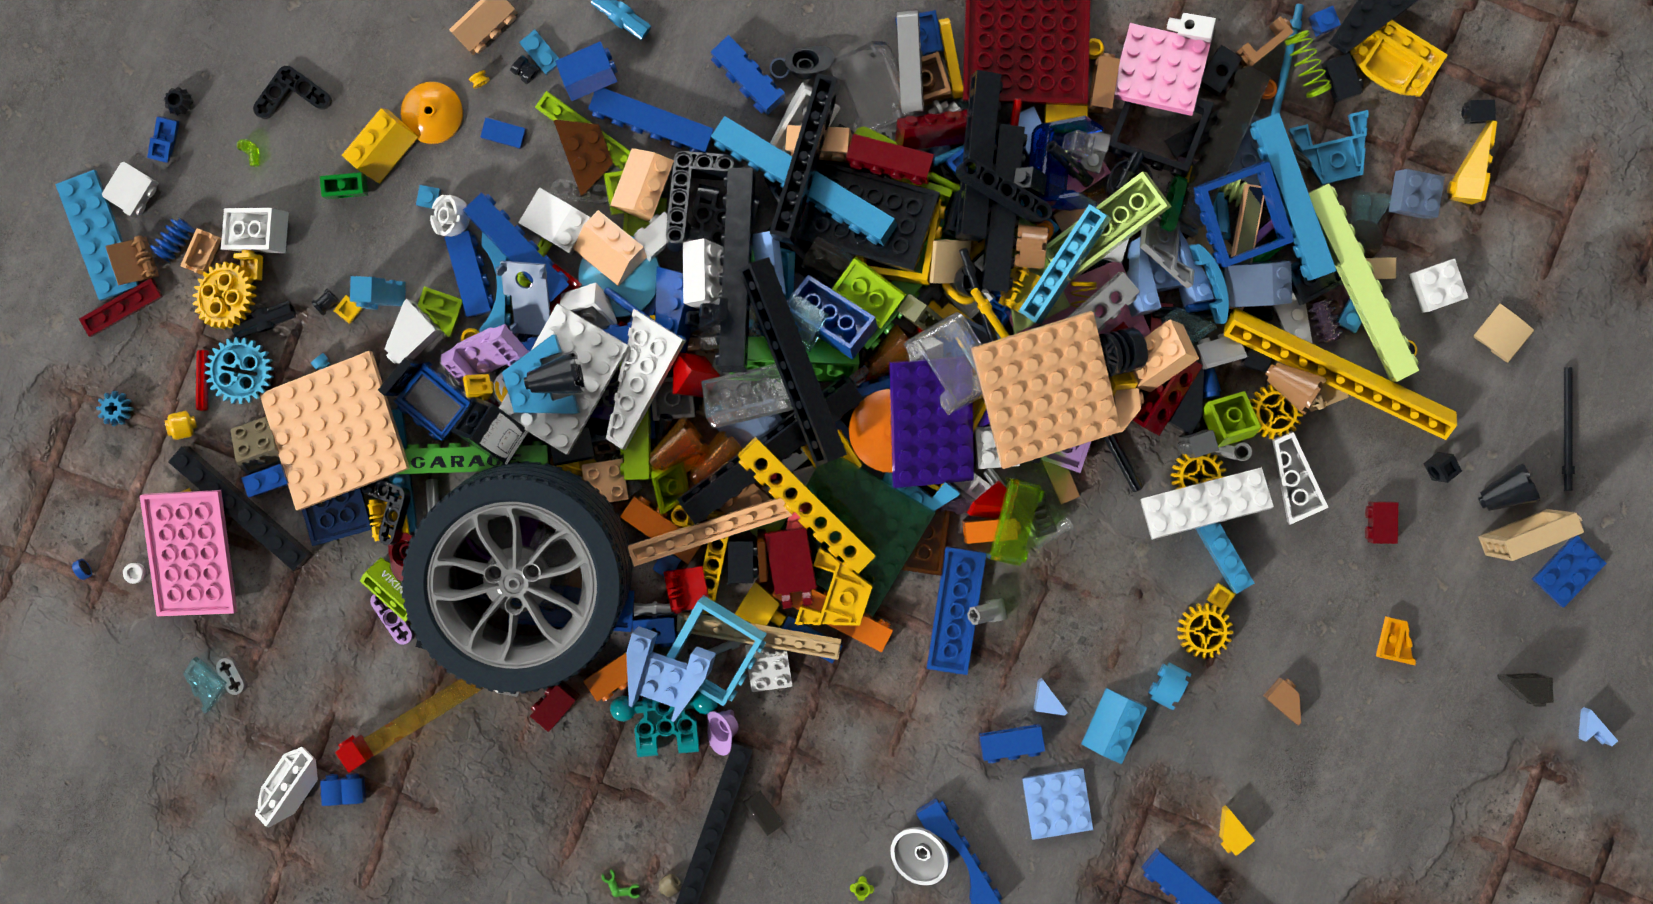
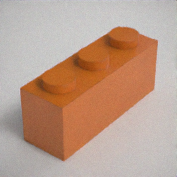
M626 652L583 681L597 702L601 699L603 701L608 700L614 695V690L617 688L623 690L628 686Z

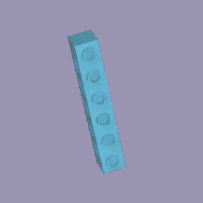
M1090 204L1088 205L1018 312L1034 323L1042 324L1112 219L1110 216Z

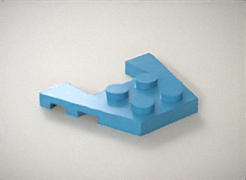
M1368 110L1348 115L1353 136L1313 145L1308 124L1288 129V133L1299 151L1312 162L1310 168L1320 185L1363 175Z
M556 334L548 337L502 372L515 413H580L575 395L554 401L552 393H531L530 389L527 390L524 384V377H527V372L542 366V359L562 353Z
M885 472L875 503L907 529L958 497L961 493L946 482L933 497L920 486L894 488L892 472Z

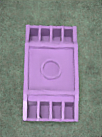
M504 324L496 328L490 327L457 343L452 349L441 354V364L464 387L463 377L465 375L487 374L506 364L510 367L526 355L529 350L524 347L513 332Z

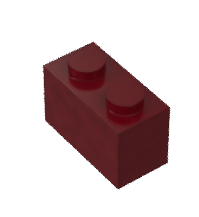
M1368 501V506L1365 508V516L1368 518V526L1365 527V538L1368 539L1369 543L1398 544L1399 502Z

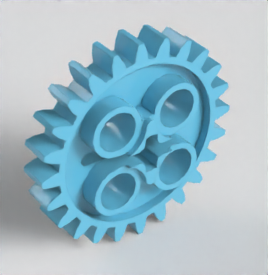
M235 337L234 343L231 339H226L227 345L220 342V350L217 348L212 349L215 356L208 355L212 362L205 363L206 366L210 367V370L206 371L205 374L211 375V378L206 381L214 384L210 389H218L216 396L220 397L224 394L223 401H228L231 397L232 404H236L237 400L239 404H244L245 398L248 403H252V396L260 399L258 392L265 393L266 390L263 387L271 386L267 379L274 378V376L269 374V371L274 370V368L268 367V364L273 360L265 358L269 352H261L263 346L258 345L255 347L256 341L254 340L248 344V338H243L241 342L240 338ZM231 353L235 356L233 364L228 362V355ZM251 357L255 359V366L253 368L248 366V360ZM222 366L257 372V376L223 370ZM227 373L231 376L229 384L224 382V376ZM247 377L252 381L249 388L244 386V380Z

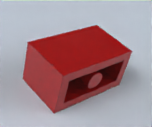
M352 735L338 745L340 749L335 752L348 773L375 755L362 735L357 738Z

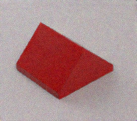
M679 352L673 363V394L705 398L720 374L705 356Z

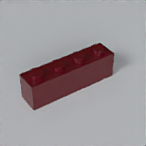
M967 109L956 112L947 111L940 114L897 119L895 141L900 146L915 150L963 144L965 141Z
M853 134L846 155L848 164L855 169H862L863 167L870 169L875 174H890L894 179H909L910 182L917 185L929 183L935 163L934 154Z

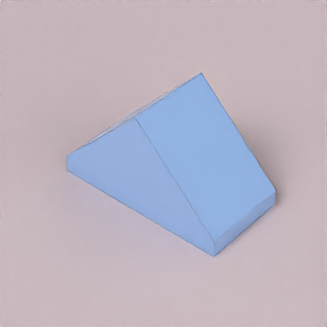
M1042 678L1038 679L1034 710L1065 716L1068 712Z

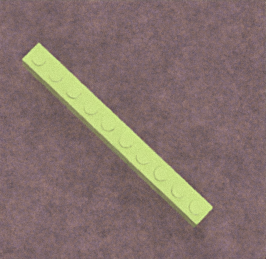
M1326 184L1309 192L1334 265L1390 381L1398 382L1418 372V360L1414 354H1411L1408 348L1410 346L1408 339L1404 335L1402 336L1399 329L1401 328L1400 323L1396 317H1393L1390 311L1392 309L1391 304L1387 298H1384L1381 292L1383 291L1382 285L1375 279L1372 273L1374 269L1371 263L1366 261L1364 257V248L1360 242H1357L1354 236L1356 232L1346 219L1347 213L1345 208L1338 203V194L1335 188L1330 186V184Z

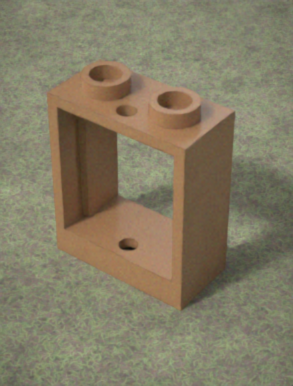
M1104 53L1103 56H1099L1094 62L1088 97V112L1107 115L1113 107L1120 59L1115 58L1113 54Z

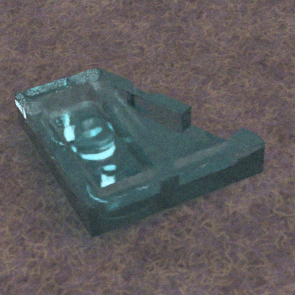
M1353 191L1349 224L1354 227L1356 233L1370 234L1390 205L1391 195Z

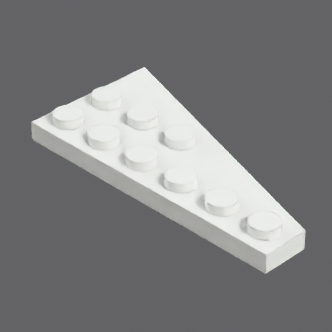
M633 309L632 326L628 331L629 348L622 360L618 378V392L615 393L614 411L610 416L606 435L608 441L626 450L686 342L683 338Z

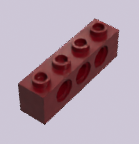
M1195 361L1152 392H1148L1144 399V404L1141 405V410L1133 418V421L1160 436L1203 365Z

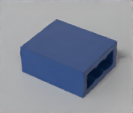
M601 41L555 60L571 101L618 82L615 76L618 70L614 61H610L613 59L608 48L604 49Z

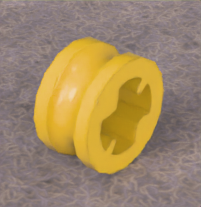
M485 70L479 71L469 78V81L474 83V89L480 88L490 81L489 77L485 76Z

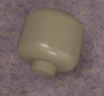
M668 874L659 881V891L667 897H672L681 890V882L675 874Z

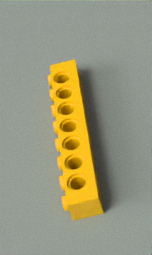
M756 437L738 454L741 459L739 463L747 471L751 468L756 473L753 477L761 485L766 483L771 488L768 492L776 500L781 498L785 502L783 506L791 514L795 512L800 517L798 521L806 529L810 526L815 531L813 536L821 544L825 541L830 546L828 551L836 558L840 556L844 560L842 564L850 572L854 570L859 574L875 557L874 553ZM760 458L766 459V465L763 468L755 466L756 461ZM774 473L781 474V479L777 483L770 481ZM792 487L796 489V493L793 497L785 496V492L788 488ZM809 502L811 505L810 509L806 512L800 511L801 504ZM818 517L825 518V523L822 526L815 525V520ZM832 532H840V536L837 540H830V534ZM847 546H854L852 554H844Z

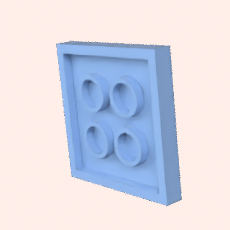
M1083 768L1022 778L1032 840L1093 830Z

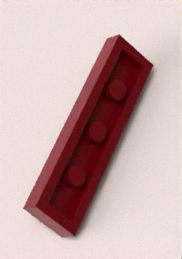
M150 278L79 318V321L87 335L93 337L163 296L155 281Z

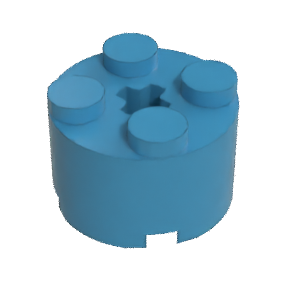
M1168 662L1167 665L1162 664L1157 674L1160 678L1157 683H1152L1148 693L1151 694V700L1174 710L1175 707L1172 704L1173 702L1178 703L1188 685V681L1185 680L1186 676L1191 677V673Z

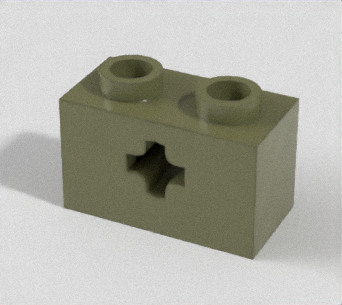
M911 294L902 301L901 306L897 310L915 326L932 337L944 322L942 317Z

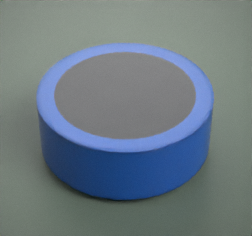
M79 559L72 564V569L79 579L86 580L92 576L91 567L84 559Z

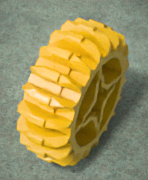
M1271 384L1267 386V390L1265 387H1261V394L1258 392L1253 393L1257 399H1249V401L1254 404L1252 408L1260 423L1261 429L1258 432L1262 430V437H1266L1269 433V439H1274L1275 434L1276 437H1282L1283 434L1290 433L1288 429L1293 432L1297 430L1293 424H1301L1297 417H1303V413H1298V409L1279 391L1274 389ZM1273 394L1279 395L1273 404L1263 403L1264 399ZM1284 399L1289 404L1290 415L1284 410ZM1260 408L1266 413V424L1261 420ZM1268 408H1276V411L1281 415H1274ZM1278 419L1287 421L1280 428H1271L1272 424H1275Z
M1211 453L1197 458H1191L1187 454H1182L1185 460L1177 458L1176 461L1180 466H1172L1173 469L1177 470V474L1171 473L1170 476L1177 477V480L1172 481L1171 484L1179 485L1175 488L1176 490L1186 487L1183 479H1190L1193 485L1226 477L1221 476V473L1226 472V468L1219 469L1223 461L1215 462L1218 455L1215 454L1210 458ZM1196 460L1193 471L1184 473L1186 466ZM1203 460L1211 465L1214 474H1208L1205 471ZM1199 471L1201 475L1208 476V478L1200 479V482H1198V479L1189 476L1198 474L1197 472Z
M1199 603L1196 604V611L1193 607H1189L1188 609L1191 614L1183 612L1182 615L1186 617L1185 621L1182 619L1178 621L1183 624V627H1177V631L1183 632V634H1179L1177 637L1181 640L1185 639L1180 645L1182 647L1188 645L1186 652L1190 653L1193 651L1194 657H1197L1200 653L1201 658L1205 659L1208 652L1209 657L1214 658L1213 651L1220 655V647L1225 650L1228 648L1224 642L1232 641L1227 637V634L1232 635L1233 631L1227 630V628L1233 626L1231 622L1225 623L1230 618L1229 615H1223L1224 610L1221 608L1216 612L1217 605L1214 604L1210 610L1208 603H1204L1203 609ZM1209 614L1218 620L1220 628L1211 626ZM1203 615L1198 625L1190 627L1195 618ZM1204 626L1212 630L1209 631L1208 634L1206 633L1205 636L1203 633L1197 631L1201 630L1202 628L1204 629ZM1189 633L1198 634L1201 647L1196 646L1192 642ZM1219 636L1214 644L1207 646L1211 637Z

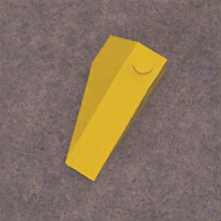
M1491 121L1485 125L1452 181L1449 182L1447 187L1449 200L1471 205L1485 200L1490 180V173H1487V168L1492 163L1493 158L1489 154V150L1494 146L1497 121Z

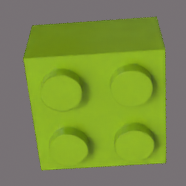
M1245 391L1209 401L1202 409V416L1208 429L1214 431L1218 447L1252 438L1261 429Z

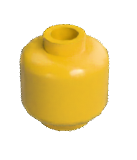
M187 411L169 414L167 420H164L168 437L172 436L174 440L193 436V429L197 428L195 417H190Z

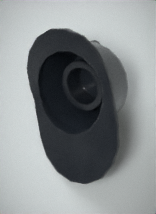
M826 46L796 48L787 53L785 64L797 78L807 80L813 78L817 72L825 71L831 67L835 55Z

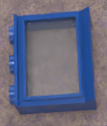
M426 362L422 363L421 368L394 402L398 405L397 408L401 412L414 418L413 421L418 426L429 430V435L432 438L443 441L452 434L453 428L472 399H467L461 394L463 390L460 387H453L446 381L447 377L443 373H436L430 368L433 364Z

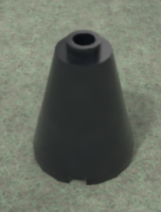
M575 351L569 352L527 372V377H524L526 389H530L531 393H583L584 389L582 387H585L581 364L578 365L575 362V359H578L577 353Z
M1524 463L1517 465L1480 492L1481 496L1478 497L1482 508L1487 507L1488 511L1540 501L1539 493Z

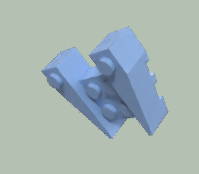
M1181 231L1177 260L1194 269V282L1190 288L1184 287L1140 248L1141 237L1128 244L1127 259H1129V271H1127V276L1140 291L1136 295L1137 299L1128 305L1131 317L1147 315L1160 309L1161 304L1157 293L1160 291L1179 288L1183 307H1186L1188 304L1214 299L1208 277L1201 265L1194 264L1188 247L1189 244Z
M638 626L631 634L626 652L629 706L633 707L640 695L675 707L671 719L674 722L710 674L716 653L696 647L690 655L688 664L652 652L658 633Z

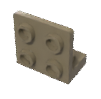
M267 417L231 429L235 460L245 474L281 462Z

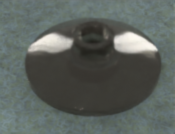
M1365 219L1351 222L1350 224L1356 232L1354 236L1357 242L1361 239L1366 240V243L1362 245L1365 251L1364 257L1371 258L1375 256L1383 245V234L1380 227L1376 223Z

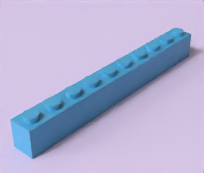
M724 116L711 135L715 142L714 146L723 152L725 150L731 152V156L739 162L744 160L748 163L747 166L749 168H753L755 172H758V170L762 171L768 180L772 182L777 180L783 188L792 156ZM815 171L806 203L809 201L813 202L815 208L819 211L831 213V217L842 224L844 221L850 225L849 228L855 233L860 234L862 232L867 235L866 239L873 244L880 243L884 246L898 226L896 220Z

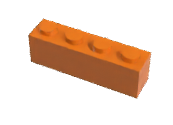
M642 495L639 498L634 496L620 516L650 538L684 528L667 518L668 513L660 514L658 507L657 509L649 505L651 502ZM701 545L675 553L674 555L689 564Z

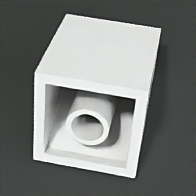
M408 299L403 302L385 346V350L388 352L386 356L394 364H400L404 358L414 359L443 332L417 306L418 304L415 301Z

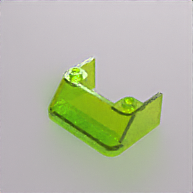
M1005 477V481H1008V486L990 553L986 552V557L990 560L1021 566L1022 562L1026 563L1028 551L1025 549L1037 503H1041L1044 491L1041 490V485Z

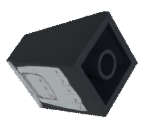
M477 397L472 399L452 430L457 436L505 465L513 459L515 451L524 442L528 433L523 425L500 408Z

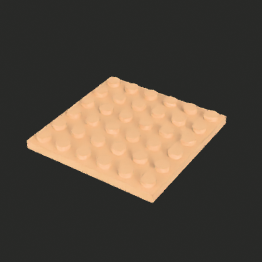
M1094 312L1082 313L971 348L1001 468H1009L1122 432Z
M367 351L259 394L279 451L278 455L288 480V487L296 510L305 509L410 469L388 398L378 391L383 383L372 351Z

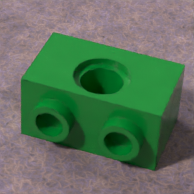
M361 172L319 176L321 197L327 200L368 196L367 176Z

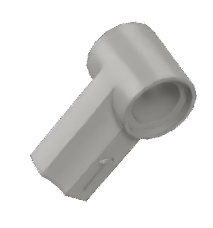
M1236 442L1219 447V450L1212 452L1211 455L1216 454L1219 457L1246 461L1251 457L1252 449L1247 443ZM1239 446H1243L1246 449V455L1243 458H1240L1236 453Z
M1004 598L985 601V604L970 607L967 613L968 620L973 625L1007 619Z

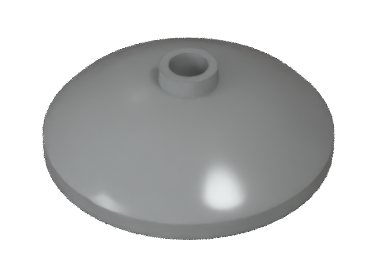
M919 827L904 829L897 834L891 844V859L895 868L904 878L915 884H935L946 875L949 869L950 860L946 846L938 836L929 830Z

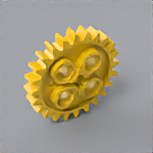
M223 262V265L216 263V268L209 267L210 273L203 272L204 279L198 278L201 284L200 286H194L198 293L193 294V297L197 298L193 305L198 306L195 312L200 314L199 319L204 320L205 324L225 330L226 327L233 328V323L240 325V318L246 320L245 312L251 313V310L248 308L249 305H255L251 298L256 297L252 293L256 286L251 285L254 279L249 277L250 273L245 271V268L234 263Z

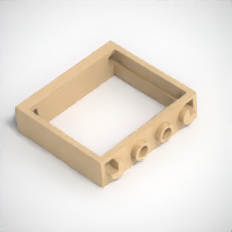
M1546 509L1478 536L1486 556L1514 561L1584 533L1581 523L1583 520L1575 512Z

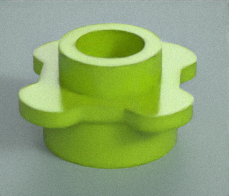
M861 876L855 884L850 885V891L855 893L859 901H864L869 894L874 892V886L867 882L866 877Z

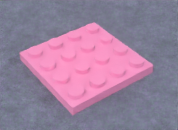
M1130 23L1120 58L1114 99L1192 116L1211 43L1186 38L1174 32Z

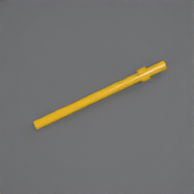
M978 288L972 289L970 293L978 303V309L982 314L986 315L1001 339L1008 337L1009 334L993 312L989 300L983 297Z

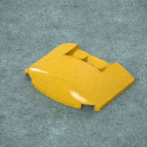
M1393 20L1350 51L1357 66L1372 81L1392 92L1401 95H1416L1415 97H1420L1448 56Z

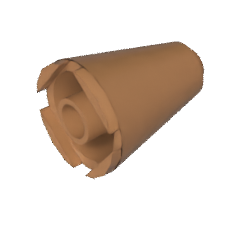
M1277 363L1276 366L1271 364L1265 374L1268 376L1267 381L1304 415L1308 411L1305 407L1309 409L1324 385L1320 383L1324 384L1327 381L1322 376L1281 363Z

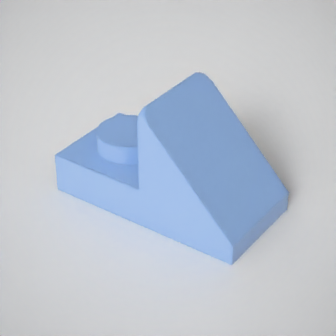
M1583 707L1580 713L1579 739L1587 741L1594 735L1601 744L1605 743L1610 746L1616 744L1618 740L1595 713Z

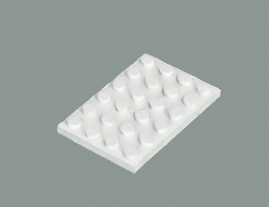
M557 304L532 349L551 335L556 334L562 353L542 359L543 365L569 352L575 351L577 353L578 359H575V362L578 365L581 364L585 387H582L584 392L552 393L554 401L575 395L580 413H515L508 392L499 408L523 425L526 431L568 455L626 354L629 345L562 305Z

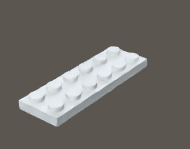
M1262 467L1140 500L1152 540L1274 507Z

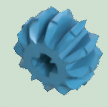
M112 391L111 394H104L105 399L100 398L98 400L102 405L97 406L96 410H101L98 417L104 418V424L111 423L112 426H117L118 423L125 424V418H131L128 411H133L134 408L128 407L132 400L125 399V393L118 394V391ZM117 406V411H112V407Z

